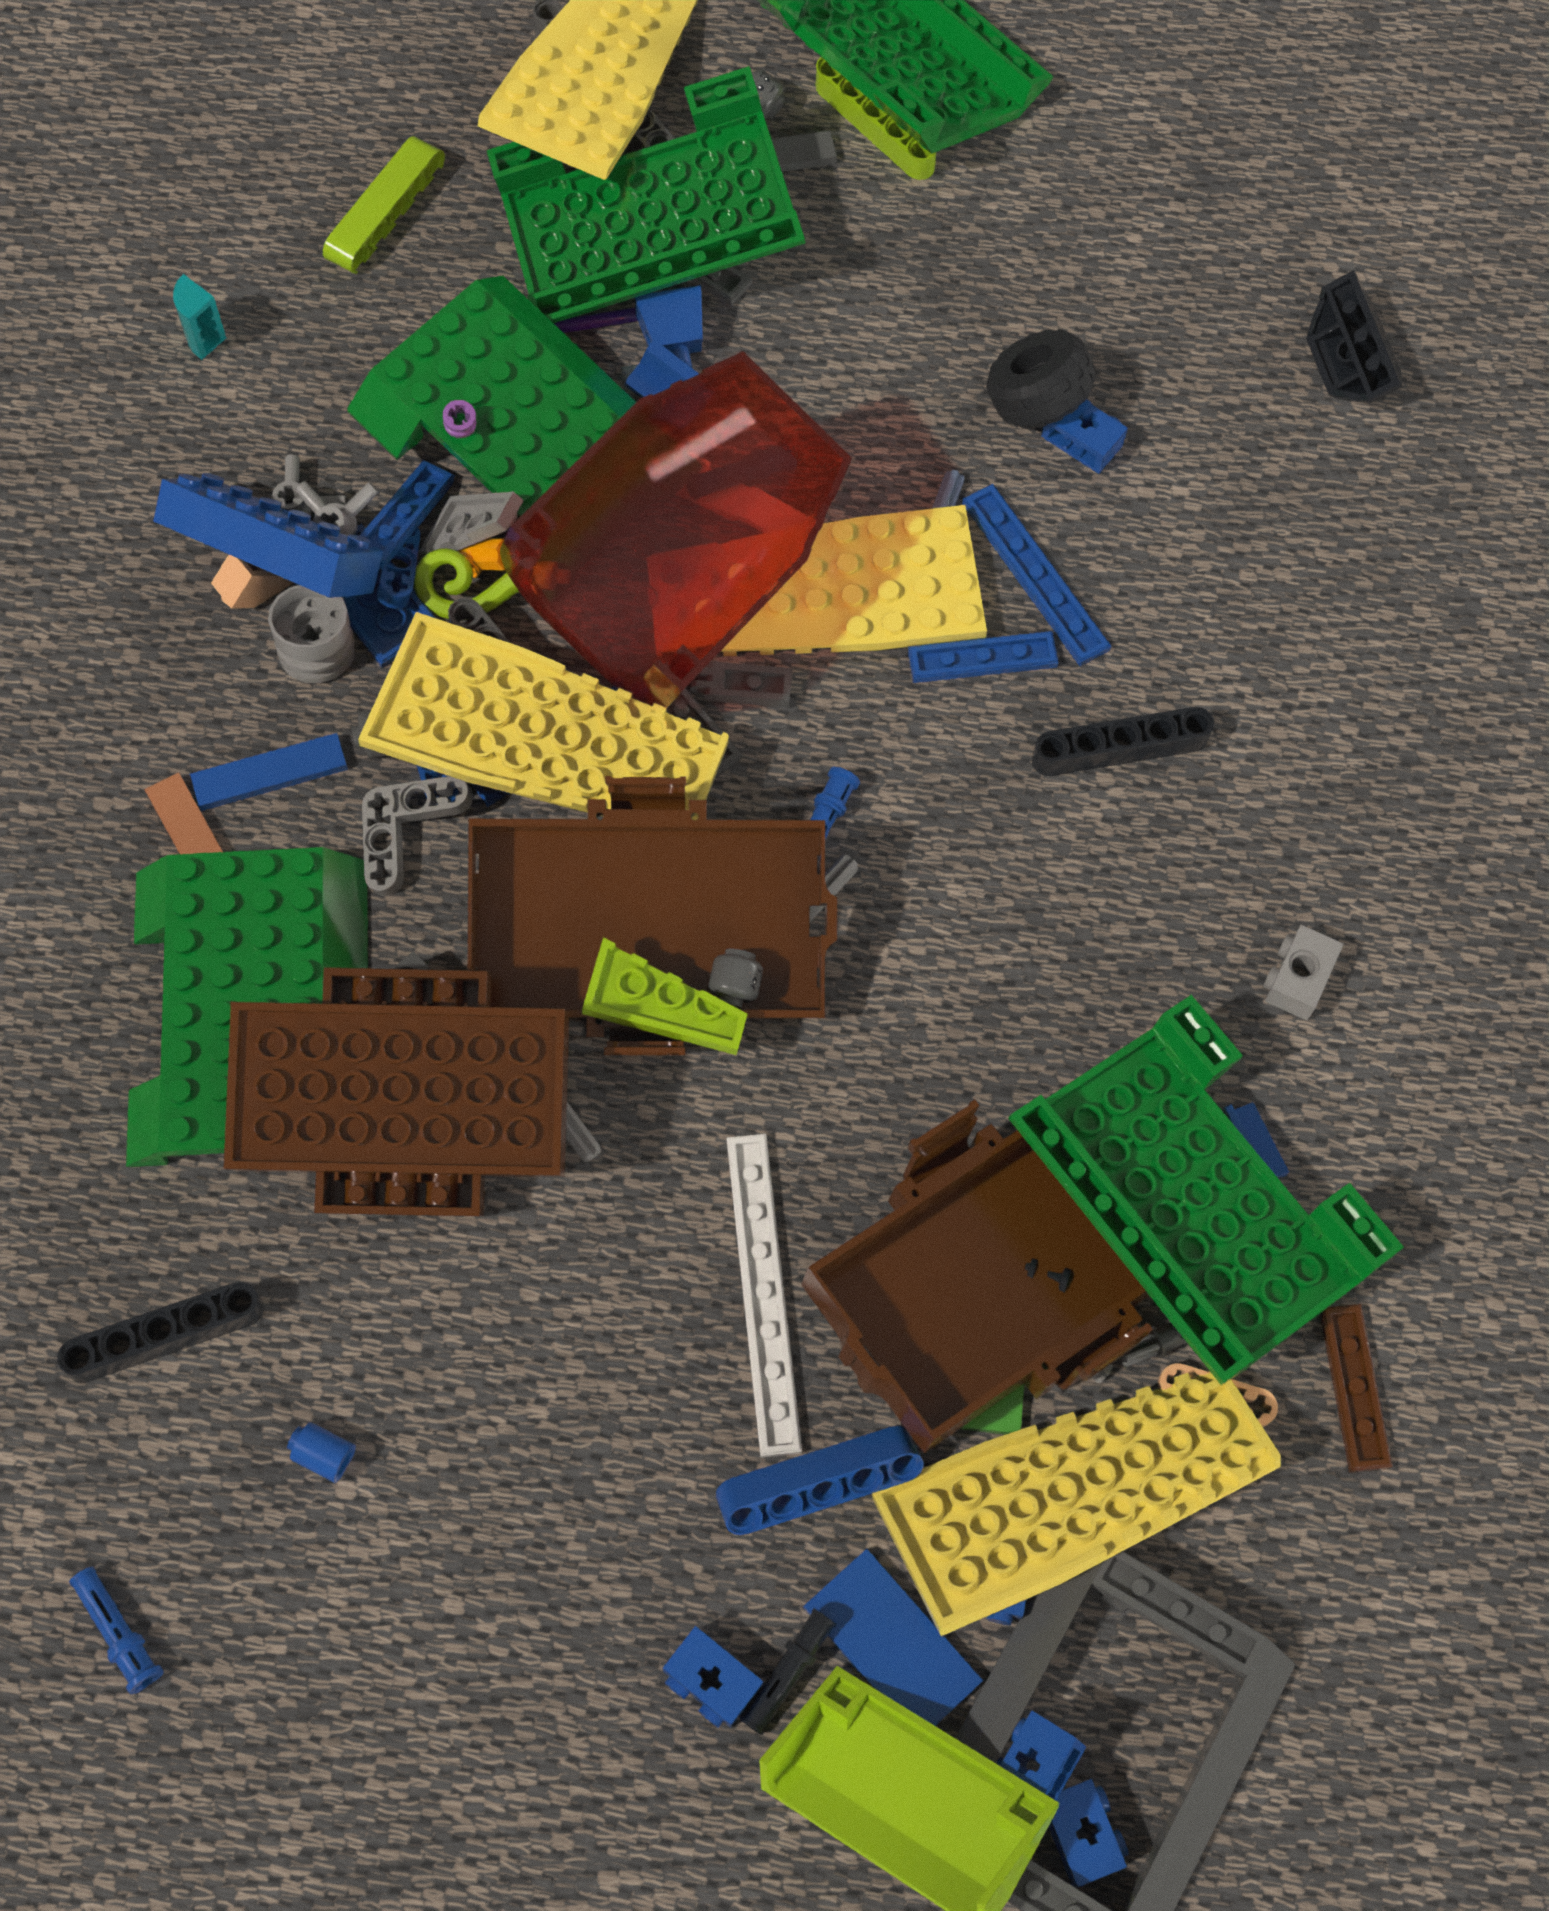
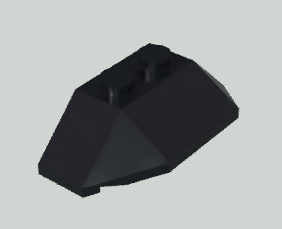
M1353 270L1323 286L1306 339L1328 395L1338 399L1370 404L1401 388V369L1380 318L1356 272Z

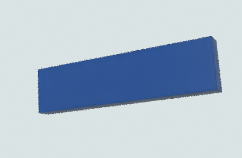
M423 460L360 534V536L370 540V546L383 551L380 569L383 570L447 493L454 482L455 475Z
M1052 631L908 646L913 683L1057 668L1059 664Z
M334 733L194 772L190 776L198 806L201 811L346 771L348 768L338 734Z

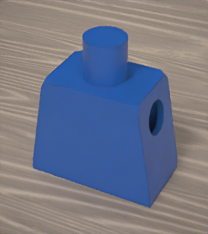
M701 285L648 293L635 297V314L647 345L649 346L653 340H656L692 368L690 353L701 352L703 342Z

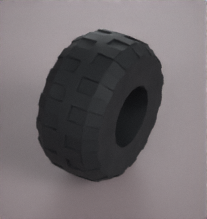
M1060 329L1043 330V332L1033 333L1016 341L998 356L997 360L990 367L986 388L996 411L1006 423L1023 429L1040 428L1062 420L1063 417L1070 413L1072 414L1078 409L1079 405L1086 401L1095 381V368L1087 348L1078 336Z

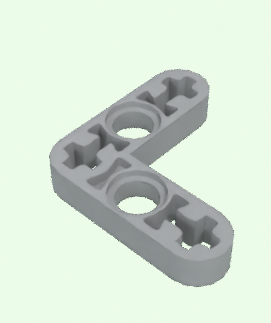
M447 776L376 787L366 793L362 802L364 877L370 889L380 896H391L401 889L404 880L402 823L464 813L470 808L474 798L472 789L465 781ZM457 788L462 794L456 796L455 802H451L447 796L453 795V789ZM434 791H436L441 797L436 798ZM415 793H426L427 800L424 806L419 809H411L409 807V800ZM383 799L389 804L383 806L382 817L387 823H382L381 815L374 809V807L380 806ZM383 833L391 834L392 841L389 847L382 851L375 850V839ZM378 860L384 861L385 870L392 875L385 879L384 885L376 880V878L383 876V865Z

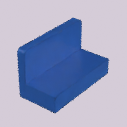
M653 340L648 346L641 362L625 381V386L678 425L683 424L702 400L711 384L710 381L656 340Z
M1252 1102L1235 1110L1231 1104L1223 1107V1113L1277 1178L1280 1179L1287 1176L1289 1170L1255 1104Z

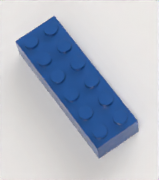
M203 473L201 478L188 474H179L178 478L162 479L153 522L328 598L373 593L383 551L370 546L369 539L358 535L346 536L340 533V527L334 524L313 522L310 520L311 515L298 510L287 511L281 508V502L271 498L261 497L259 499L252 496L253 491L251 489L223 484L224 478L214 474Z

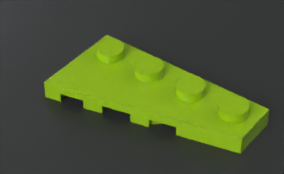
M603 937L583 1004V1015L737 1055L747 1013L704 990L698 991L686 985L680 977L670 972L666 974L647 964L648 960L634 953L630 955L615 947L616 943Z

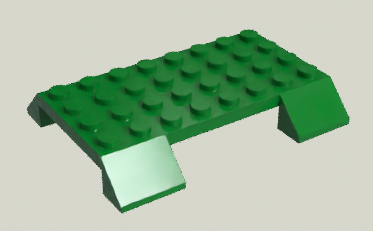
M757 0L763 8L769 10L786 28L793 31L809 48L826 60L830 67L842 74L853 87L859 89L877 108L884 111L901 129L908 132L931 154L1018 119L1050 84L1053 78L1048 71L964 0Z
M750 66L683 87L696 132L622 155L606 180L580 169L566 173L563 162L516 142L486 150L495 182L502 197L529 294L527 298L552 323L806 243L762 112L759 94Z
M503 275L477 279L369 371L347 408V412L396 460H399L423 439V426L491 493L514 491L524 500L517 511V518L520 520V523L509 537L513 538L520 546L519 554L521 561L519 565L531 561H555L557 569L570 571L568 585L556 584L553 591L531 590L548 606L574 584V573L661 494L670 486L678 491L690 480L691 474L699 472L703 467ZM455 400L469 402L476 412V428L471 435L465 438L450 436L443 425V410L448 403ZM457 413V418L452 416L456 425H462V420L468 422L465 420V414Z
M325 847L166 855L136 872L134 945L164 943L161 1069L159 1076L129 1090L126 1167L167 1165L168 1156L224 1153L231 1002L323 1004L324 968H368V885L364 877L363 859Z
M1191 994L1164 1012L1152 1029L1045 1099L1042 1095H1039L1010 1114L1008 1119L1217 1381L1223 1385L1241 1374L1354 1289L1400 1252L1404 1246L1350 1182L1320 1203L1310 1215L1307 1214L1205 1091L1235 1065L1243 1055Z

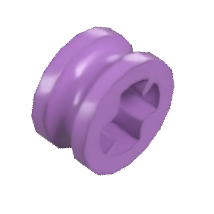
M455 400L445 406L443 410V425L450 436L465 438L474 432L476 428V412L469 402ZM457 413L465 414V420L468 422L462 420V425H456L452 416L457 418Z

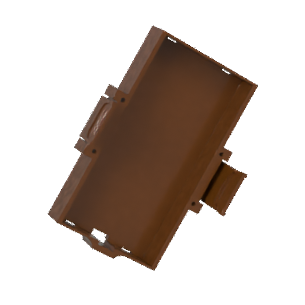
M605 776V784L608 786V793L611 797V809H608L606 799H588V819L469 818L467 971H475V967H478V971H488L492 976L491 1007L565 1009L569 1018H587L586 1037H606V1027H610V1040L607 1041V1047H604V1055H685L684 1041L602 1020V1023L598 1024L597 1018L582 1014L583 1004L604 937L616 943L615 947L630 955L634 953L648 960L647 964L666 974L670 972L683 979L682 982L698 991L704 990L710 993L708 984L714 958L725 954L726 949L751 952L756 955L755 960L762 965L763 974L757 999L750 1003H743L742 1009H740L747 1013V1018H825V956L829 946L837 941V897L830 893L825 881V820H707V800H689V810H685L686 776H680L679 778H613L612 776ZM599 816H604L603 819L598 820ZM693 816H697V817H698L697 820H692L691 818H692ZM476 854H479V873H476ZM817 856H820L819 875H817ZM810 906H825V935L809 937ZM817 968H819V987H817Z
M975 1099L966 1108L932 1128L921 1137L914 1138L909 1142L908 1150L912 1157L905 1169L904 1180L895 1186L888 1200L895 1211L809 1266L801 1283L802 1287L837 1333L841 1341L839 1359L845 1366L850 1365L857 1375L858 1385L864 1393L876 1394L887 1402L924 1454L1023 1384L1027 1386L1037 1400L1050 1391L1054 1385L1065 1390L1080 1379L1085 1382L1134 1348L1153 1330L1149 1323H1146L1141 1328L1138 1327L1143 1318L1134 1308V1306L1146 1299L1149 1294L1018 1130L1003 1139L991 1123L977 1132L969 1147L968 1137L978 1120L974 1114L980 1106ZM1032 1258L1037 1259L1036 1273L1033 1278L1027 1276L1028 1271L1025 1270L1026 1262L1031 1263ZM1065 1267L1071 1269L1065 1293L1059 1290V1283L1047 1276L1048 1271L1062 1273Z

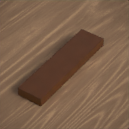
M1362 1304L1328 1307L1320 1313L1349 1473L1390 1469L1393 1465Z

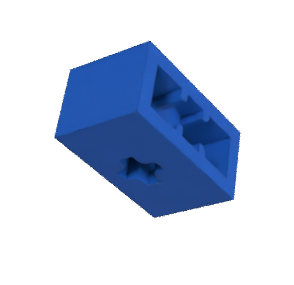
M1086 399L1072 414H1068L1056 423L1053 422L1044 426L1041 437L1099 474L1123 447L1128 428L1116 417L1107 415Z
M697 1626L692 1629L663 1667V1672L669 1676L664 1682L665 1685L684 1700L688 1694L692 1695L702 1704L698 1712L717 1728L723 1722L731 1728L763 1686V1681ZM714 1670L720 1673L718 1682L721 1685L719 1690L714 1687H709L707 1691L701 1688L703 1684V1679L700 1676L701 1672L704 1671L707 1674H711Z
M1031 1711L1028 1718H1022L1014 1728L1011 1736L1013 1744L1005 1758L1000 1757L996 1764L1052 1799L1057 1800L1084 1753L1086 1746L1073 1735ZM1029 1760L1040 1764L1037 1772L1026 1767Z
M1089 1779L1062 1790L1056 1800L1059 1802V1808L1048 1827L1071 1886L1077 1888L1126 1868L1127 1865L1123 1857L1129 1855L1128 1849L1119 1829L1113 1831L1106 1815V1813L1111 1811V1807L1102 1786L1095 1787L1093 1780ZM1081 1818L1086 1825L1094 1824L1096 1832L1091 1835V1845L1087 1839H1078L1076 1831L1082 1828Z

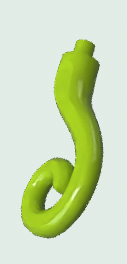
M442 548L429 552L420 560L416 567L413 586L417 597L432 613L449 619L448 609L454 601L445 599L436 592L432 581L433 574L441 565L449 564L454 566L457 576L454 580L445 583L444 590L449 595H460L465 593L470 587L473 580V570L465 555L453 549ZM555 561L526 562L506 572L485 591L471 599L475 600L488 613L520 591H553L556 584L568 585L570 571L557 569Z

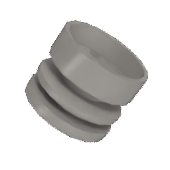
M301 585L289 587L276 597L269 609L268 622L282 668L292 678L305 683H323L336 679L344 673L354 659L355 641L343 598H328Z

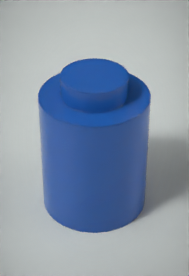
M309 1422L304 1428L298 1426L288 1441L287 1449L291 1450V1461L333 1483H337L353 1458L356 1445Z

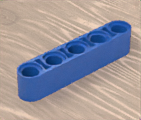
M892 1426L730 1478L718 1487L716 1500L728 1531L736 1535H745L909 1482L921 1473L924 1462L913 1438L906 1428Z

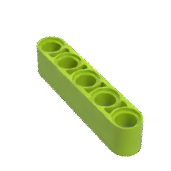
M820 57L816 64L815 82L818 94L908 176L917 180L931 177L935 170L936 152L931 154L928 150L924 149L908 132L901 129L892 118L877 108L859 89L853 87L842 74L830 67L828 62Z
M415 136L409 137L330 233L323 247L324 259L351 273L357 274L358 271L356 269L362 262H367L378 248L375 245L381 238L385 239L396 226L394 222L400 214L404 215L416 201L413 198L417 193L425 190L433 180L434 176L432 175L437 168L443 167L445 161L444 151Z

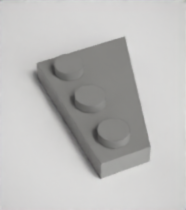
M514 491L450 496L418 551V556L422 559L429 552L442 548L458 551L507 531L516 521L517 511L524 500Z

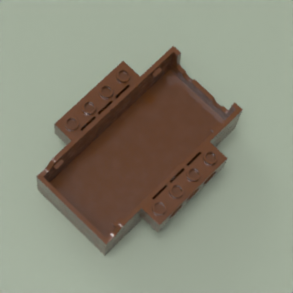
M324 968L323 1004L231 1002L224 1169L247 1172L316 1173L314 1213L484 1217L485 1176L565 1177L569 1015L565 1009L491 1007L492 976L488 971Z

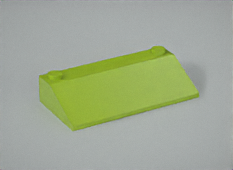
M839 1666L835 1667L759 1760L761 1789L945 1911H1001L1011 1897L1059 1808V1802Z

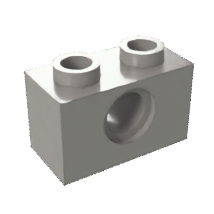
M1303 925L1299 926L1294 937L1287 934L1277 954L1284 958L1280 968L1272 966L1263 985L1264 988L1269 989L1265 1002L1308 1021L1318 1004L1344 944ZM1292 967L1304 969L1308 976L1302 977L1297 975Z

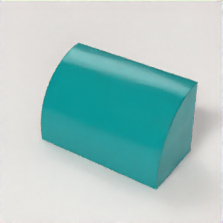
M183 274L174 286L173 300L189 348L197 357L203 360L227 337L214 296Z

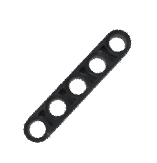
M1190 707L1047 731L1037 738L1032 755V765L1039 774L1055 776L1197 752L1206 746L1214 727V718L1204 708ZM1188 727L1196 728L1201 733L1191 732ZM1158 733L1165 737V739H1157L1152 734ZM1115 740H1125L1129 745H1121ZM1079 746H1089L1093 749V751H1084ZM1050 751L1055 753L1057 757L1050 758L1042 752Z
M245 1282L231 1283L72 1338L64 1342L59 1348L57 1363L60 1369L74 1381L81 1383L91 1382L249 1327L258 1322L262 1317L264 1304L259 1294L250 1284ZM242 1297L252 1298V1303L248 1310L242 1313L233 1312L234 1304L238 1299ZM211 1311V1319L206 1325L201 1327L193 1325L194 1318L198 1313ZM166 1324L171 1325V1331L167 1338L161 1341L153 1340L154 1332L158 1327ZM130 1339L129 1349L125 1353L113 1355L114 1345L119 1340ZM88 1352V1363L81 1369H73V1361L76 1356Z

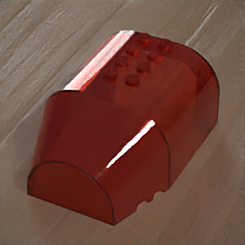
M742 351L703 369L700 374L683 382L679 380L671 384L670 388L655 395L651 393L640 398L509 528L500 548L501 560L513 584L530 606L602 676L618 689L620 688L632 693L633 699L650 706L656 703L667 708L808 560L812 551L811 547L824 524V518L831 502L836 497L852 457Z

